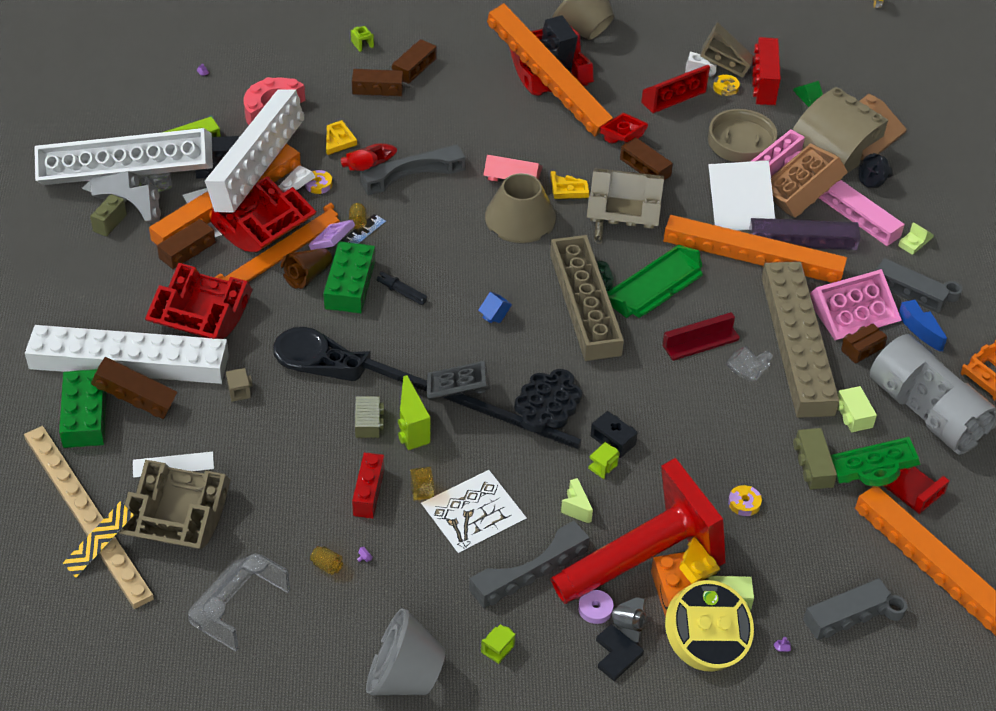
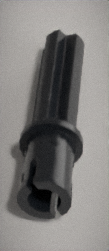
M384 271L379 273L383 278L377 276V282L389 287L391 291H396L420 305L426 303L427 295L399 281L398 277L394 278Z

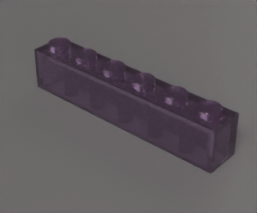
M751 218L749 234L807 248L857 250L861 238L858 222Z

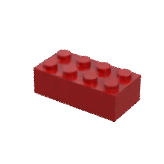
M759 37L758 44L754 45V53L756 54L752 58V66H754L752 69L753 97H756V104L776 105L781 80L778 38Z

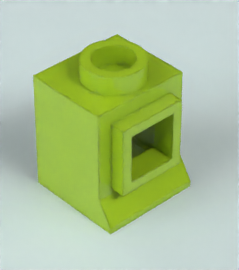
M366 26L355 27L351 30V42L359 52L362 51V40H366L370 48L374 47V34H371Z
M605 442L590 455V459L594 462L589 465L588 469L602 479H605V474L610 473L618 465L619 451Z
M500 624L485 639H482L481 653L499 664L515 646V633L509 627Z

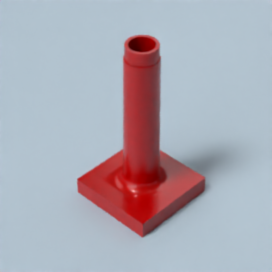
M676 458L661 465L666 511L550 578L554 590L564 604L584 596L686 538L690 541L695 537L707 553L715 559L718 566L726 563L723 518Z

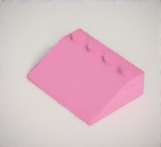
M882 269L820 286L810 292L816 314L835 341L844 338L849 333L854 334L862 326L867 327L870 324H875L880 328L902 321Z

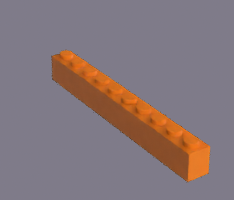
M505 3L489 12L487 20L489 27L494 29L499 37L509 45L510 49L520 57L521 61L531 68V71L541 79L545 86H548L554 96L563 102L564 106L574 114L575 118L585 126L588 132L594 136L600 134V127L612 120L613 117Z
M286 143L257 182L267 176L273 182H276L292 172L297 166H301L300 152ZM208 191L149 227L151 241L158 245L199 219L206 224L210 223L213 206Z
M674 215L669 217L663 242L764 266L765 263L801 262L806 277L831 283L842 280L847 257Z
M873 486L861 494L855 507L858 513L864 516L875 529L883 533L905 556L914 561L936 584L945 589L954 600H957L966 608L968 613L976 617L986 629H989L996 636V590L880 487Z

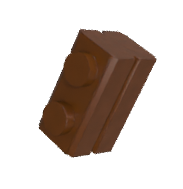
M870 324L867 327L862 326L854 334L849 333L843 338L841 350L854 363H858L885 348L887 335L879 331L875 324Z

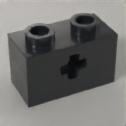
M606 411L591 425L590 436L600 444L606 442L610 446L615 447L619 451V458L636 445L638 432L609 411Z

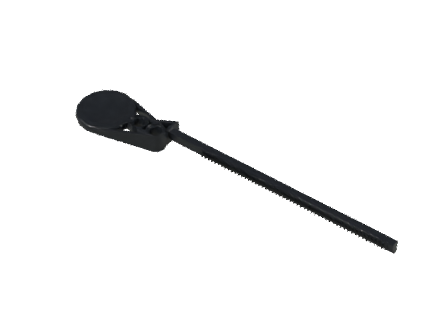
M293 327L281 333L273 344L274 357L279 364L287 369L348 381L358 380L364 370L369 369L401 383L403 382V376L407 375L414 388L416 387L420 391H427V380L372 360L371 351L350 352L313 328ZM321 363H326V364H327V366H319V365H320ZM464 394L442 397L443 399L450 400V402L453 401V403L460 404V406L463 405V407L466 406L473 409V411H479L483 415L492 416L493 419L497 418L500 421L503 420L510 423V425H516L520 429L524 428L521 423L522 416ZM547 426L544 431L534 432V434L537 433V435L544 436V438H550L554 442L558 441V443L568 445V447L580 449V438Z

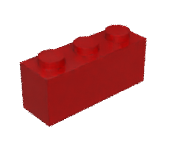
M364 452L352 499L353 516L374 519L385 471L384 455Z

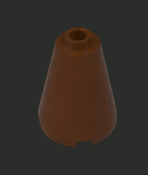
M325 248L289 253L281 259V269L284 268L285 274H283L284 279L293 288L302 289L332 263V255Z

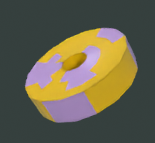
M312 171L315 178L305 184L307 191L314 194L328 192L332 188V176L326 171Z
M747 485L733 488L728 499L731 510L741 516L756 514L760 510L762 502L761 494L755 488Z

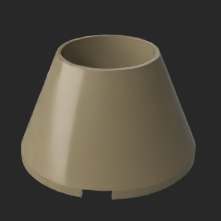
M564 0L552 18L563 15L568 24L581 37L592 40L611 24L615 16L609 0Z
M519 173L513 174L503 181L486 208L485 222L489 230H493L503 240L514 243H529L540 240L541 236L546 233L549 234L553 230L556 223V213L541 182L532 175Z

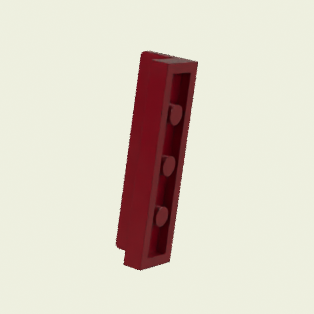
M730 312L664 332L662 346L674 361L739 341L740 337L733 328L735 316Z

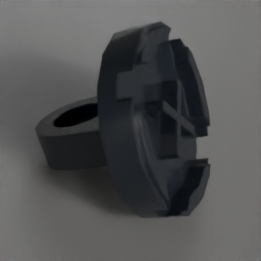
M873 153L867 155L859 167L858 176L860 182L868 188H878L884 184L887 178L893 176L888 160L880 154Z

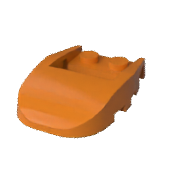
M996 340L991 345L986 344L981 347V351L977 354L975 353L971 357L970 363L968 365L964 364L961 370L962 376L967 375L993 396L992 399L994 401L996 400V373L983 363L989 361L996 366Z

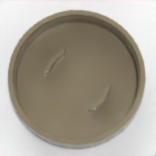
M731 109L719 113L712 119L708 132L710 148L718 156L735 163L752 161L777 140V129L774 123L763 114L747 109Z

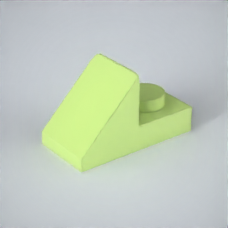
M913 222L910 232L899 241L898 246L913 255L929 242L934 235Z
M578 478L570 480V486L567 489L568 499L562 500L561 513L590 523L592 521L593 509Z

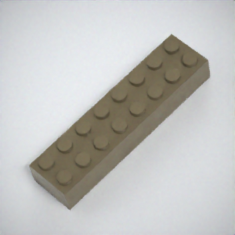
M587 235L551 239L550 256L584 360L590 361L622 356L624 340Z

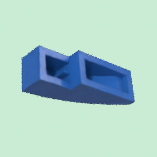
M916 300L902 302L899 315L903 323L923 342L938 351H943L947 337L931 311L923 312Z

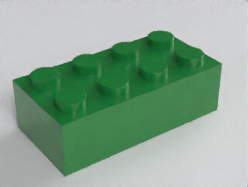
M338 242L323 293L324 309L362 313L375 265V246Z
M97 369L63 372L59 428L63 448L104 445L107 392L91 385Z

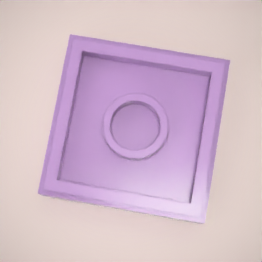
M353 220L330 224L308 246L311 250L335 246L355 226Z

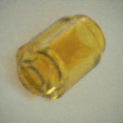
M354 203L349 208V220H353L355 223L354 229H361L367 224V211L361 203Z
M317 546L310 556V561L313 562L314 566L331 575L335 572L338 573L343 566L342 556L325 546Z

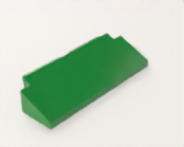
M677 245L608 291L607 294L612 307L625 318L632 314L640 318L649 313L672 295L703 276L701 271L703 266L699 250Z

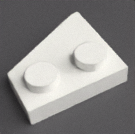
M299 165L278 187L283 192L292 187L298 190L314 179L315 175L312 171Z

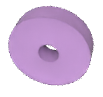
M593 590L580 597L579 614L589 623H604L612 616L613 600L607 593Z

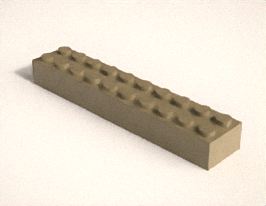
M801 262L765 263L762 282L796 417L836 416L839 397Z

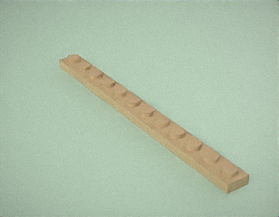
M41 426L25 433V440L88 536L103 520V517L45 428ZM114 536L99 552V555L133 609H136L154 600L153 594Z

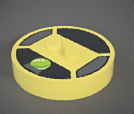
M713 580L695 582L674 596L666 612L665 628L670 645L680 659L695 669L709 672L723 670L739 662L751 647L754 636V624L749 607L739 593L724 583Z

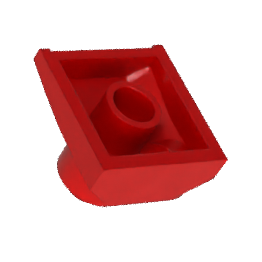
M622 113L602 125L600 133L604 134L605 141L609 143H616L618 141L627 143L635 137L638 139L643 136L648 123Z

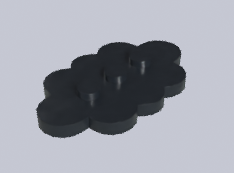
M556 369L550 375L536 373L530 377L529 384L522 386L520 396L515 399L514 409L522 416L521 423L525 429L531 432H541L547 426L561 428L567 424L568 417L575 414L577 404L581 402L583 395L582 390L574 384L575 378L571 372L565 369Z

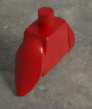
M373 144L347 153L346 157L341 158V165L343 168L349 167L350 171H364L391 159L397 153V148L390 144Z

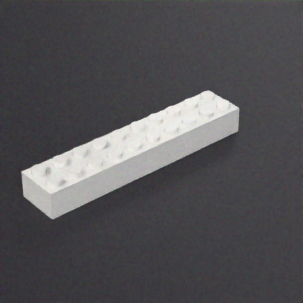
M277 90L207 177L205 184L214 212H235L304 121V112L301 109L300 98L296 90Z
M205 128L35 146V181L43 185L91 181L90 178L125 171L141 176L213 168L212 135Z
M35 325L25 351L28 368L34 370L61 372L98 369L104 357H108L152 379L222 384L229 352L227 339Z

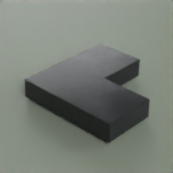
M612 624L596 637V641L610 652L598 663V669L613 681L619 678L644 655V650Z

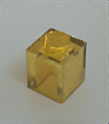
M431 467L410 469L413 501L434 497V481Z

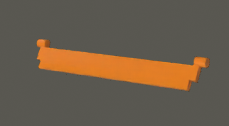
M329 203L324 206L323 210L325 213L224 277L220 273L215 278L228 281L230 277L250 282L279 263L285 255L296 252L314 240L330 224L339 223L338 213L333 210L334 205Z

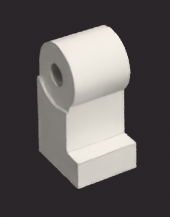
M690 52L685 73L709 65V76H713L716 73L717 65L700 57L698 53Z

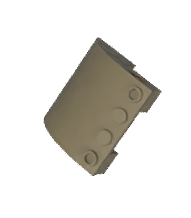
M834 87L819 97L804 112L794 126L793 131L805 137L802 150L811 143L840 158L849 173L859 166L863 150L884 137L888 119L856 100L855 97L850 96L841 88Z
M595 168L588 201L587 218H590V221L601 222V219L608 220L610 224H619V221L626 222L627 226L644 224L645 228L653 229L654 226L659 224L664 176Z
M145 459L137 492H128L125 506L134 516L118 534L201 550L207 545L218 525L231 479L222 473L206 470L205 474L171 468L166 463Z

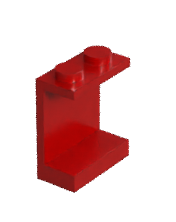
M913 466L908 469H900L899 477L894 482L883 486L920 514L945 494L950 480L942 476L934 482Z

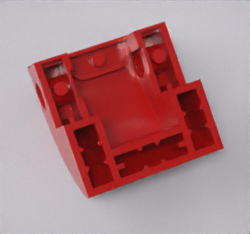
M542 29L531 31L540 41L542 40ZM573 29L578 39L571 74L582 86H586L594 82L593 63L581 53L580 34ZM510 49L517 74L526 89L536 96L542 95L543 92H552L531 71V68L526 63H523L520 57Z
M267 176L254 185L253 192L245 197L235 212H214L213 209L210 222L227 240L238 248L247 252H257L314 216L316 211L294 187L283 192Z
M178 263L169 286H158L145 320L207 338L224 339L239 322L253 289L248 281L230 277L228 281L200 274L196 267Z

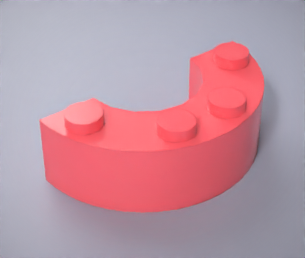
M267 77L251 85L244 95L247 124H251L277 90H296L300 103L304 102V84L293 78Z

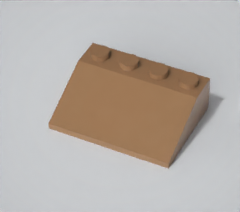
M871 94L866 95L860 102L881 114L884 118L888 119L884 137L865 148L862 152L861 160L869 154H880L907 131L887 105Z
M810 143L771 177L773 202L784 212L796 218L848 172L838 156Z

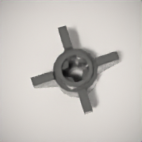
M636 597L618 605L612 612L614 624L623 634L637 643L640 642L642 632L637 629H642L646 622L652 621V617L646 616V613L642 612V610H645V598Z

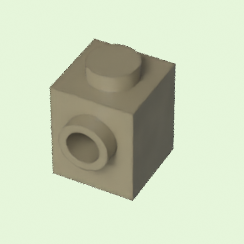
M245 368L226 371L231 402L251 398L250 387H253L251 375L247 376Z

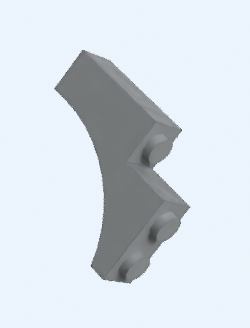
M125 171L90 178L92 196L104 199L113 194L126 198L138 208L144 221L152 224L160 221L161 211L158 201L160 198L158 188L151 185L139 186L137 174Z

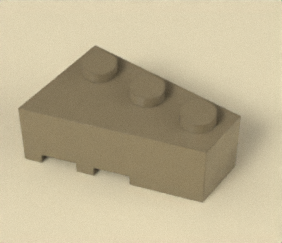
M717 22L702 47L700 57L743 78L751 66L753 55Z

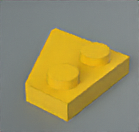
M343 120L327 125V155L357 145V139Z
M551 171L550 177L554 199L589 198V188L586 180L576 179L569 175H566L564 178L557 176L555 171Z
M693 537L687 544L689 547L683 555L684 560L679 566L691 584L711 577L720 570L715 559Z

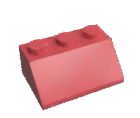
M487 155L484 176L488 177L490 181L498 182V179L505 180L513 174L524 173L532 175L539 180L542 165Z

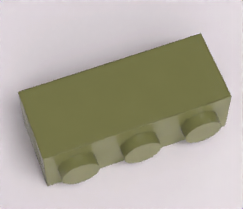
M822 428L798 430L797 436L793 440V446L799 454L798 462L804 470V481L808 482L810 490L834 488L837 473Z

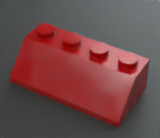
M710 66L699 67L643 89L641 103L652 113H656L706 93Z

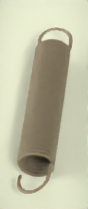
M603 219L595 224L594 241L598 240L597 237H600V243H602Z

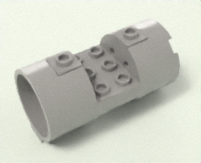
M905 334L894 339L880 352L872 364L870 378L899 404H906L925 421L926 427L958 455L978 445L976 441L984 433L987 435L996 427V407L968 383H964L947 369L934 354L911 335Z

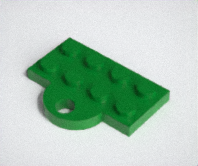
M910 437L831 455L839 483H848L859 479L868 486H883L894 482L900 475V469H908L920 465L919 457Z

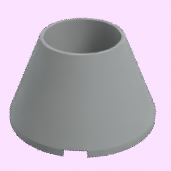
M401 608L388 625L381 639L383 644L379 654H375L366 683V692L372 696L427 695L433 688L443 666L445 648L408 610Z

